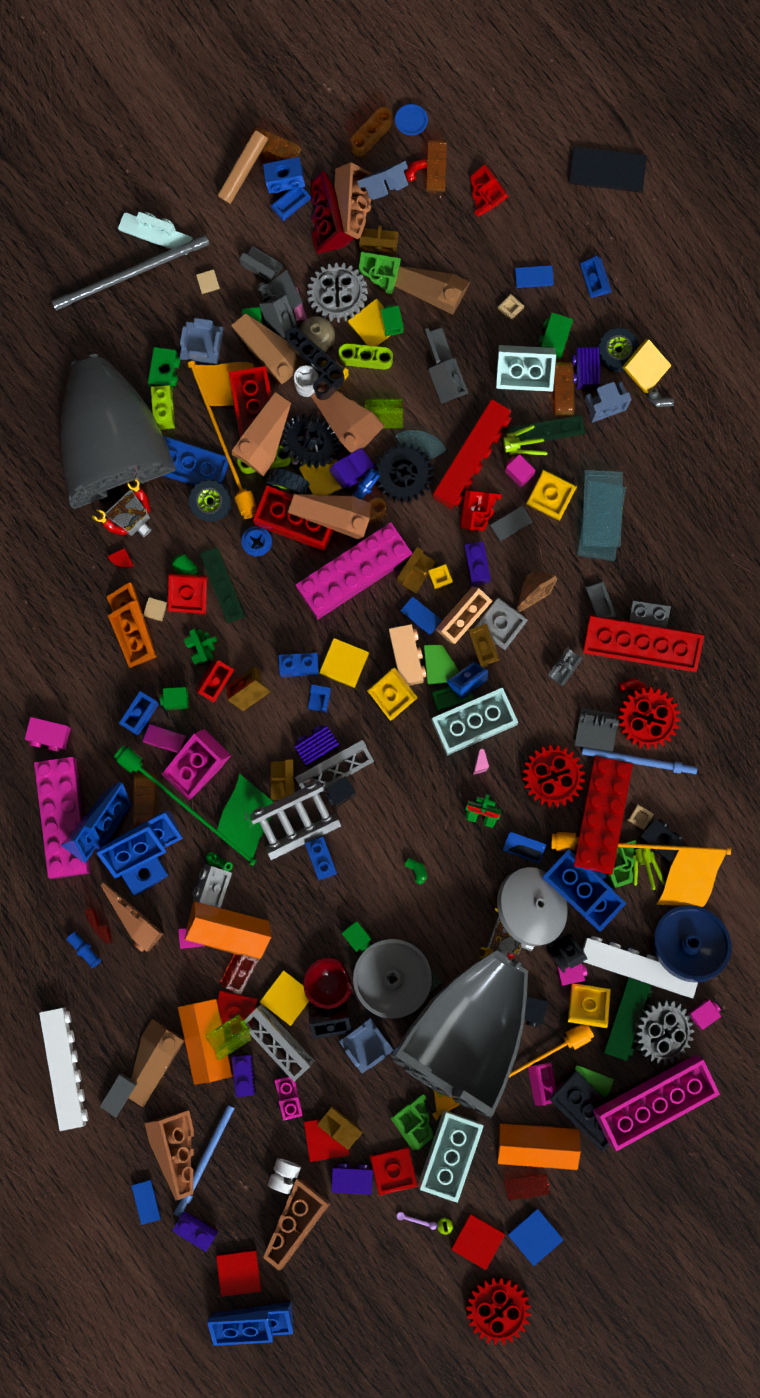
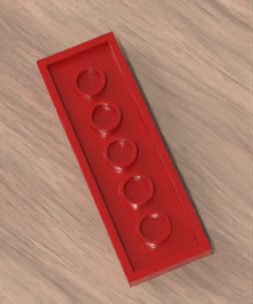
M590 615L583 653L697 672L704 634Z
M599 756L594 757L573 866L610 875L613 874L633 764Z

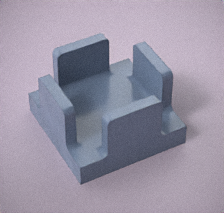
M406 161L375 171L358 180V185L360 188L366 187L370 199L374 200L386 196L388 191L384 183L385 179L390 190L395 189L398 191L408 186L404 170L408 166Z
M194 318V323L186 322V326H183L180 340V359L218 365L224 331L223 327L214 326L211 320Z
M614 382L598 387L597 393L599 396L593 399L591 394H587L585 397L592 423L627 410L631 401L629 392L626 393L622 382H619L617 387Z
M371 1018L339 1041L345 1049L344 1051L361 1073L372 1068L394 1051Z

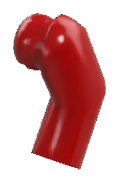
M425 158L409 163L408 168L404 171L407 181L416 179L415 173L417 170L427 168Z
M635 678L618 684L621 693L628 690L633 692L636 690L638 693H641V687L646 692L648 691L646 684Z

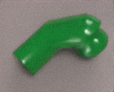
M214 852L206 855V862L210 866L221 868L227 872L233 867L231 862L221 857H216Z
M408 857L405 866L414 870L415 882L423 884L427 880V872L424 865Z

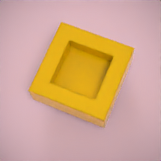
M446 564L428 571L434 589L453 582Z

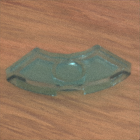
M409 430L395 435L401 447H403L404 442H406L407 448L413 443L414 450L421 447L420 452H427L426 456L431 459L447 450L436 437L423 431Z

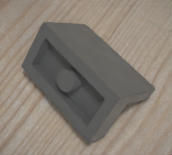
M251 247L247 254L243 253L239 258L241 266L267 282L274 280L283 268V264L255 247Z
M281 295L271 302L259 304L268 329L280 337L286 338V332L290 328L299 329L286 295Z
M426 328L424 336L434 365L453 359L443 329L439 328L430 331L429 328Z
M455 358L428 369L442 404L468 394Z

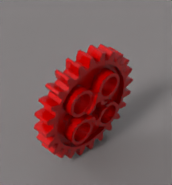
M641 687V693L634 690V697L628 694L629 701H622L626 705L625 708L619 707L623 714L617 717L623 719V721L619 722L618 725L625 727L621 730V733H628L625 738L627 740L632 738V745L638 741L639 748L643 744H645L646 749L650 748V744L655 749H657V743L665 746L663 740L666 739L670 742L669 735L676 736L673 729L680 728L675 724V722L681 721L679 717H676L680 710H674L678 704L671 703L673 700L672 696L666 698V691L660 694L659 688L655 692H653L652 687H649L648 692L643 687ZM641 701H646L648 704L647 709L644 711L638 709ZM659 707L666 708L664 716H657L656 712ZM633 712H638L646 716H649L651 713L652 717H654L655 719L663 720L666 723L661 724L653 720H649V722L647 723V720L645 718L633 715ZM640 719L642 721L641 727L634 729L632 727L633 721ZM654 725L660 726V732L656 735L651 734V728Z
M549 745L548 751L542 747L541 754L538 751H534L536 757L529 756L531 763L524 764L528 770L522 771V773L527 775L522 781L528 782L524 789H531L528 796L534 794L533 801L539 798L541 799L540 805L547 802L549 808L554 803L555 807L558 808L559 802L565 806L566 799L572 802V795L575 797L579 796L576 790L583 789L579 783L585 782L584 779L580 778L585 772L579 771L583 764L577 765L576 762L580 758L573 759L574 752L568 755L567 748L560 751V746L558 745L553 750L552 746ZM556 759L563 761L564 767L562 769H557L554 766ZM538 766H543L546 769L544 776L536 773ZM567 769L570 770L569 773L558 776L556 781L549 779L540 784L537 782L540 779L549 777L551 772L557 774ZM563 777H568L571 780L569 787H564L561 784ZM545 784L552 785L553 792L551 794L544 792L543 786Z
M492 1277L491 1283L484 1279L485 1286L482 1287L480 1284H477L479 1291L472 1290L474 1298L468 1297V1301L472 1303V1305L466 1306V1309L471 1311L466 1314L467 1318L472 1319L469 1322V1326H475L473 1329L474 1334L480 1331V1340L486 1336L487 1343L494 1339L495 1345H497L498 1340H501L502 1344L505 1345L507 1338L512 1343V1336L515 1335L517 1338H520L518 1331L525 1332L523 1324H529L525 1317L531 1316V1313L526 1311L531 1305L524 1303L528 1300V1296H521L524 1289L517 1290L518 1283H514L511 1286L509 1278L506 1283H503L502 1277L499 1278L498 1282ZM497 1292L505 1293V1298L501 1301H497L494 1296ZM509 1299L513 1300L511 1303H508L506 1306H504ZM482 1305H488L490 1310L488 1313L482 1314L479 1312V1308ZM495 1308L501 1309L502 1314H495ZM516 1308L518 1313L516 1316L510 1317L507 1315L508 1310ZM491 1317V1319L489 1320V1322H487V1323L484 1322L486 1319H488V1318ZM493 1322H502L503 1325L501 1329H493Z

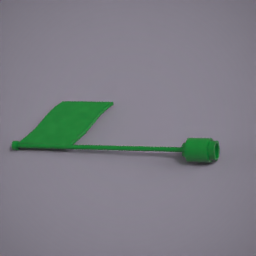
M124 745L119 749L114 758L129 773L132 771L137 772L138 770L246 858L251 866L256 863L257 860L253 859L264 831L259 822L252 823L249 814L259 807L264 808L274 802L241 774H239L235 790L223 810L218 828L215 829L142 768L143 763L141 761L143 758L130 747L127 748ZM245 810L248 820H245Z

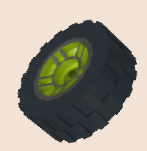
M625 328L610 329L609 332H606L601 337L598 348L599 358L603 367L614 372L625 371L622 368L623 365L640 345L636 335L632 334L633 332ZM618 347H620L621 352L618 353L615 351V349H618Z
M271 468L265 483L267 486L292 495H306L310 485L301 476L278 468Z
M215 480L201 481V483L195 485L189 495L191 511L202 521L215 522L221 520L224 516H227L228 511L232 507L231 493L228 491V488L223 483ZM209 497H212L214 500L211 505L207 504Z

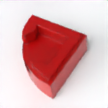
M125 548L108 556L109 560L116 566L124 568L134 566Z

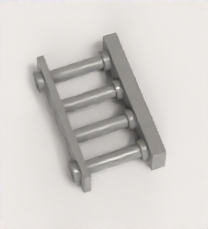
M320 781L311 782L305 788L264 808L259 807L249 814L253 824L260 823L269 841L268 846L265 848L271 860L341 827L336 814H329L319 793L324 791ZM311 796L322 817L316 823H311L301 802ZM295 805L304 824V828L297 832L293 830L284 812V809ZM276 813L287 833L286 837L280 840H276L266 819Z

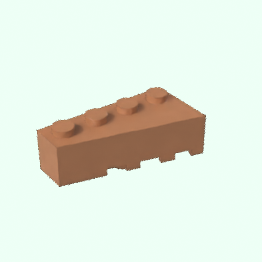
M300 1178L296 1179L292 1192L286 1202L287 1204L263 1257L278 1270L283 1269L331 1204Z

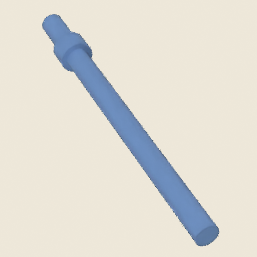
M586 747L582 749V755L599 756L622 762L668 769L680 774L681 772L697 773V767L684 765L683 762L674 761L672 763Z
M227 1105L193 1174V1191L235 1109L230 1105ZM193 1195L180 1199L174 1215L181 1217L187 1203L190 1204Z

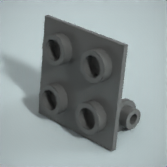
M288 270L268 284L262 282L258 285V291L264 302H271L281 295H286L292 310L303 303Z
M633 600L630 606L629 621L667 628L671 606Z
M581 708L575 746L613 752L616 729L619 724L617 716L619 714Z

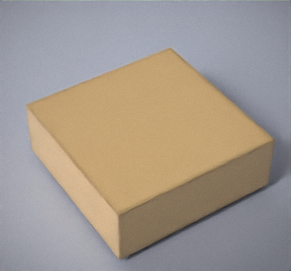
M214 270L196 275L202 294L220 289Z
M512 294L498 306V310L510 321L524 309V305Z
M148 598L143 616L163 621L168 603Z
M637 804L627 821L644 831L654 814Z

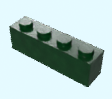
M626 977L602 1050L603 1053L627 1061L628 1057H632L634 1051L632 1044L634 1038L638 1037V1035L633 1034V1031L638 1030L634 1023L640 1022L637 1016H643L641 1010H647L644 1007L646 1001L651 999L653 990L650 989L652 985Z

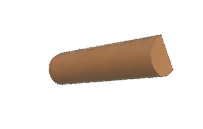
M254 131L218 193V197L229 204L232 203L268 141L266 136L258 131Z

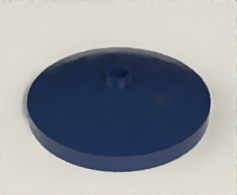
M686 905L668 911L658 922L653 935V947L658 961L666 971L683 981L704 982L713 979L726 967L731 956L732 944L726 926L715 914L701 907Z

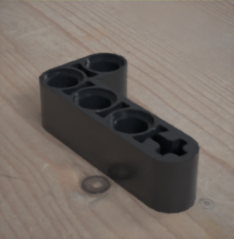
M290 328L285 335L288 347L320 375L314 382V392L318 399L327 400L344 383L343 369L297 328ZM306 349L313 350L310 354L304 353ZM320 361L327 362L324 366L317 365ZM334 373L340 374L336 379L331 378V375ZM322 386L327 387L325 392H319L318 389Z

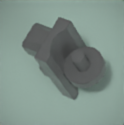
M567 647L547 676L563 687L583 658Z

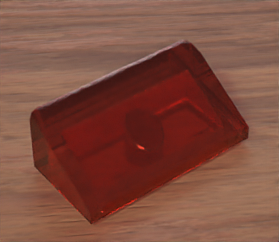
M234 954L220 985L241 995L258 959L243 954Z

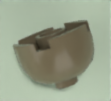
M313 316L307 318L301 324L299 330L325 353L334 345L335 331L327 319L321 316ZM306 349L309 354L313 351L312 349Z

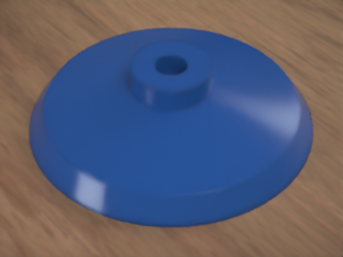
M415 104L401 107L395 116L397 128L406 135L421 133L428 123L426 111Z

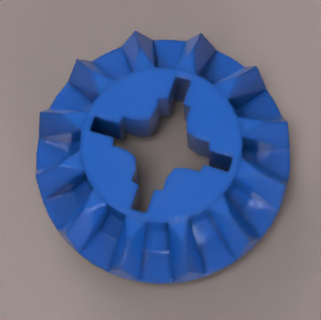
M251 527L242 536L243 549L247 554L254 557L263 556L270 550L272 545L270 533L262 527ZM261 537L260 542L263 547L261 545L253 547L254 542L251 538L258 539Z

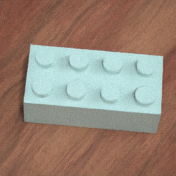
M503 688L433 717L431 720L447 756L518 724V720Z
M443 1110L417 1185L420 1190L458 1203L484 1126L481 1122Z

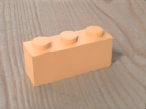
M472 586L435 629L448 642L455 644L489 606L492 600L482 590Z
M412 624L389 629L398 673L408 686L423 683L426 671L419 659H422L421 648L416 647L415 641L418 640L417 630L412 628Z

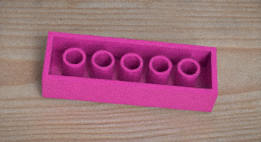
M389 523L297 583L296 589L318 620L407 562L412 552L393 524Z
M74 757L34 762L48 878L56 879L90 874L89 859L84 863L61 846L84 818L77 760Z
M694 1055L594 1109L593 1112L609 1145L615 1151H618L720 1094L704 1060Z

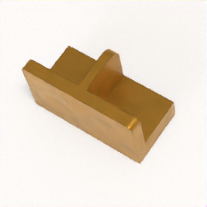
M379 225L378 230L364 228L359 242L360 251L396 254L399 233L382 230V225Z
M417 547L399 574L397 583L417 593L427 578L428 571L435 565V561L424 555L423 550Z
M488 624L470 629L469 633L480 665L485 668L488 667V664L499 661L500 659L495 647L496 643L493 641Z
M255 667L227 686V700L242 711L270 693V688L260 681V670Z
M293 760L271 762L270 782L272 800H280L294 793Z
M333 1106L318 1123L322 1130L346 1149H350L356 1139L363 1133L362 1129Z

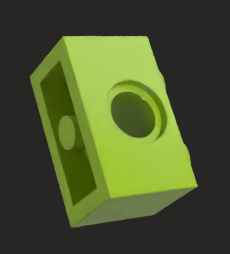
M170 385L151 387L153 416L159 429L175 428L173 395Z

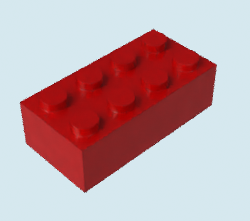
M266 366L229 372L239 438L243 436L271 398Z
M266 486L253 519L254 525L325 551L333 530L287 513L293 495Z

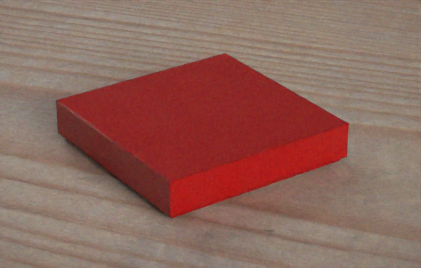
M169 573L168 611L206 614L208 576Z
M220 990L217 1004L220 1018H222L223 1031L249 1038L250 1034L241 1023L256 1009L258 999ZM254 1017L248 1022L251 1027Z
M321 1119L304 1121L310 1162L349 1156L348 1149L335 1139L333 1140L329 1134L318 1126Z
M409 1146L370 1155L379 1196L418 1187Z
M470 1213L451 1250L486 1270L505 1233Z
M257 1250L216 1256L221 1297L261 1292Z

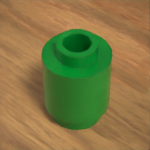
M178 554L172 559L173 564L171 567L176 573L199 574L197 566L186 554Z

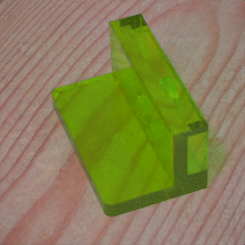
M365 399V409L371 410L385 425L383 428H403V399Z
M237 1015L208 1033L206 1039L215 1050L216 1058L220 1060L251 1040L250 1028L241 1016Z

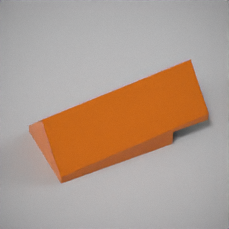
M131 582L127 583L108 595L107 600L113 612L108 615L127 664L131 668L154 659L157 655L135 587Z
M194 901L184 940L237 955L243 954L261 959L271 939V931L268 920Z
M217 999L178 1007L194 1085L233 1077Z
M500 1123L498 1164L578 1170L581 1153L580 1129Z

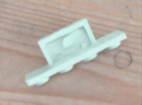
M139 212L137 217L124 213L118 227L119 231L171 250L193 240L191 236L177 232L170 220L164 218L162 220L157 219L148 212H145V214Z

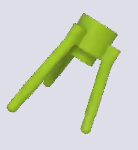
M534 425L514 433H509L506 438H503L505 453L510 452V455H547L546 451L518 450L520 445L544 442L543 438L520 441L519 437L515 438V436L533 429Z
M650 848L636 849V855L633 856L635 858L633 885H637L638 862L640 865L646 866L652 890H655V884L649 864L651 862L662 885H665V880L655 860L654 852H651Z

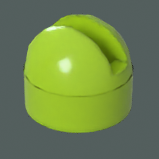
M441 1218L437 1223V1229L441 1234L447 1235L453 1230V1223L449 1218ZM445 1221L447 1223L448 1231L444 1232V1226L442 1223Z

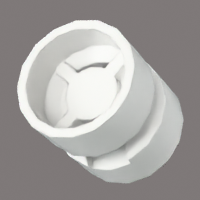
M301 366L294 374L296 391L304 397H310L314 394L313 385L318 379V373L313 367Z
M277 1158L273 1168L275 1173L271 1174L267 1185L279 1192L291 1194L295 1183L293 1180L298 1177L301 1166L288 1160Z

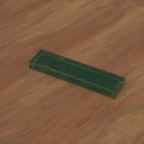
M582 415L508 428L509 434L531 425L535 426L533 429L515 436V438L519 437L520 441L543 438L545 442L585 435Z
M218 547L200 553L227 624L245 618Z

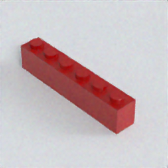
M494 400L490 401L433 493V499L450 509H453L455 505L459 506L463 499V491L465 489L469 490L473 483L471 478L474 474L478 475L483 466L481 462L484 458L488 459L493 450L491 449L494 442L497 444L501 438L502 433L500 431L503 426L507 428L512 419L510 417L511 410Z

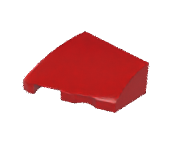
M485 164L470 176L471 184L473 185L472 195L475 200L476 210L474 211L476 216H481L509 197L494 173Z
M465 490L460 528L484 531L489 518L494 513L492 508L496 500H501L502 494Z

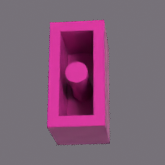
M30 717L25 740L30 742V746L40 748L41 745L48 746V750L59 752L60 749H66L71 728Z

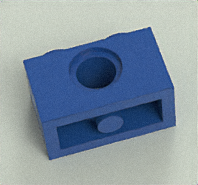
M299 157L263 164L265 182L269 194L305 186L303 167Z
M318 654L279 655L280 676L319 675Z
M140 691L119 724L139 736L159 703Z
M324 837L305 843L318 880L336 875L337 872Z
M159 857L122 875L134 896L169 876ZM144 868H147L150 873L147 879L140 877V872Z

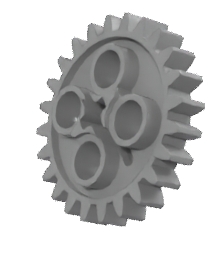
M336 262L333 268L328 264L327 270L321 267L322 273L316 271V278L311 277L312 284H308L309 291H307V295L310 297L308 301L309 304H312V310H316L317 316L322 313V317L325 319L329 316L330 322L334 318L337 319V322H340L341 317L347 321L348 315L354 318L353 312L360 313L359 307L364 308L363 301H367L365 294H368V290L365 288L367 284L366 281H363V275H359L358 269L353 271L352 265L346 269L345 263L339 267ZM336 278H339V307H336ZM346 281L351 282L349 285H343ZM327 282L332 283L330 286H324ZM347 298L351 299V301L348 303L343 302V300ZM328 299L332 300L329 304L324 303Z

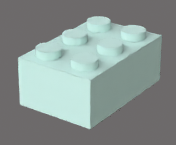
M499 345L496 389L553 391L556 361L555 348Z

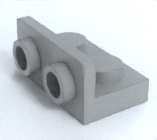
M205 864L199 873L200 880L198 886L193 891V901L221 908L232 873Z

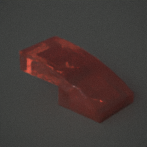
M95 908L84 910L91 927L98 937L106 944H112L113 941L108 924L100 926Z
M547 1174L529 1175L527 1177L505 1180L508 1200L550 1194Z

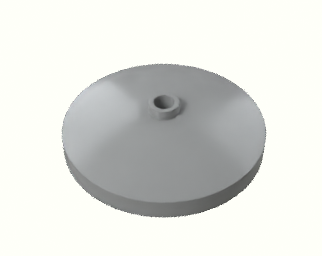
M532 867L514 871L504 879L498 891L497 908L504 928L515 940L528 946H541L554 941L563 931L567 921V902L542 878L547 872Z
M387 939L371 945L362 953L354 969L353 984L358 999L371 1013L382 1018L398 1019L413 1014L427 1000L432 985V973L426 957L417 947L403 940ZM392 976L397 978V981L394 983H390Z

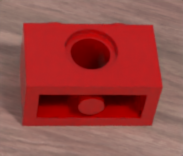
M214 658L195 691L215 702L234 669Z

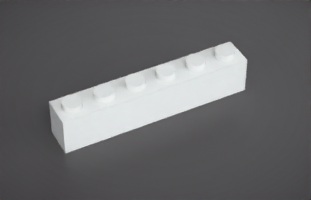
M591 936L590 939L585 938L582 950L588 959L583 962L689 998L694 997L698 982H687L674 977L658 962L657 957L648 954L647 957L639 955V951L628 948V951L620 949L621 945L610 942L609 945L602 943L603 939Z
M66 1007L40 1012L59 1130L83 1127L86 1125V1121H88L87 1109L83 1108L82 1101H85L83 1089L80 1090L79 1085L81 1073L76 1068L78 1055L77 1051L73 1050L72 1042H75L73 1030L70 1031L69 1023H71L70 1012L66 1011Z

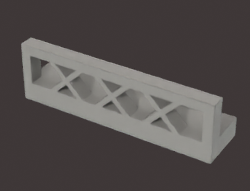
M361 740L295 778L301 789L305 788L303 784L309 780L320 781V783L324 784L322 786L323 789H326L341 778L348 777L373 763L374 760L364 741ZM364 751L368 760L362 764L354 762L356 754ZM343 761L351 763L350 769L346 773L338 771L339 764ZM325 771L334 772L333 780L330 782L321 781L322 774Z
M263 1004L257 1007L241 1023L294 1082L315 1062ZM253 1017L258 1020L259 1029H253L248 1024ZM263 1033H270L273 1037V1044L266 1043L263 1040ZM277 1048H283L286 1051V1058H280L277 1055ZM290 1062L297 1063L302 1068L296 1075L290 1069Z

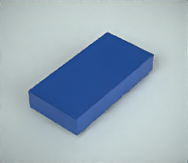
M303 187L291 189L273 203L271 208L284 221L307 203L311 196Z
M552 266L515 268L516 288L553 286Z
M414 597L400 611L429 636L442 622L439 617Z
M152 1179L133 1184L132 1190L141 1225L161 1220Z

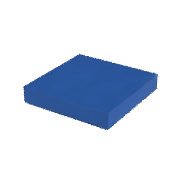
M538 1208L507 1234L533 1266L564 1240Z

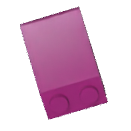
M203 729L193 734L162 775L185 798L191 800L231 757V754Z

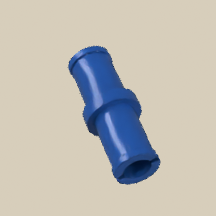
M371 468L363 481L358 483L359 487L352 496L363 500L367 493L372 491V486L381 476L379 472L375 471L374 473V469Z
M76 931L67 937L66 940L75 948L76 954L79 957L82 956L91 968H94L101 962V959L90 949L89 943L86 944Z

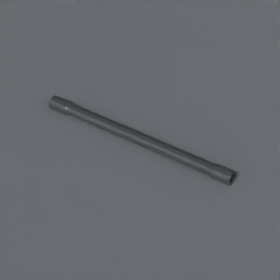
M204 234L184 245L70 294L53 299V306L57 311L71 305L75 301L189 252L210 245L208 239Z

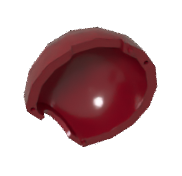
M320 959L313 963L305 973L303 982L305 995L311 1003L319 1008L331 1009L338 1007L347 1001L352 993V983L348 972L342 962L337 959Z

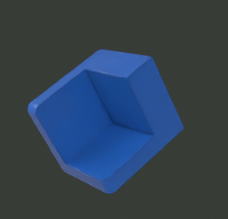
M311 685L308 709L327 713L331 688Z

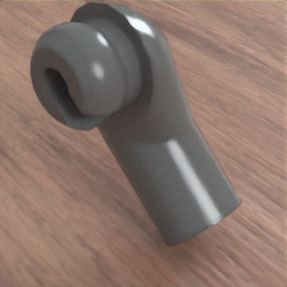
M656 388L649 390L647 394L648 400L656 407L674 406L673 397L662 398Z

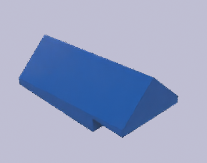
M121 782L106 789L61 844L63 848L84 863L87 862L95 848L100 849L107 844L132 806Z
M163 811L96 850V853L113 877L117 878L166 853L167 846L183 839L171 812Z
M568 849L542 878L601 932L627 903L592 870L573 866L575 854Z
M292 1302L212 1313L207 1323L213 1345L273 1342V1335L293 1334Z

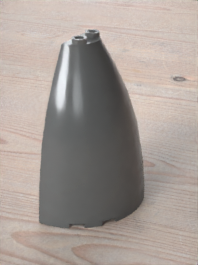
M91 354L82 361H73L70 364L71 369L64 393L60 421L62 467L70 506L76 509L108 497L106 490L135 479L145 483L176 471L168 445L152 412L126 378L105 358L99 357L98 354Z
M499 948L451 980L428 1003L409 1027L391 1055L395 1064L404 1067L403 1070L423 1084L442 1095L444 1094L450 1098L452 1096V1100L458 1104L475 1109L474 1111L488 1117H492L516 1059L524 1026L527 1001L528 970L522 967L523 964L516 959L509 960L508 954Z

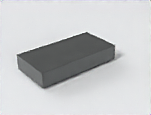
M523 506L491 524L490 527L499 542L531 524L532 520Z
M604 581L585 587L594 615L616 618Z
M121 1073L100 1107L114 1117H117L137 1083Z

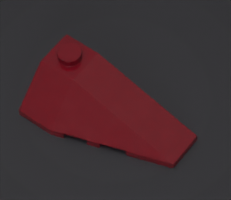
M322 171L311 181V203L314 204V214L311 216L315 230L312 231V240L315 251L318 254L344 248L354 239V237L344 233L336 191L326 173Z

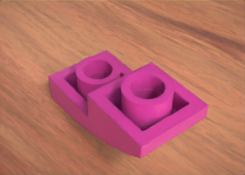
M289 1076L276 1078L275 1085L283 1121L303 1116L296 1081L294 1082Z

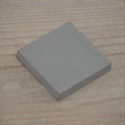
M497 597L475 627L488 624L493 641L503 650H506L528 619Z

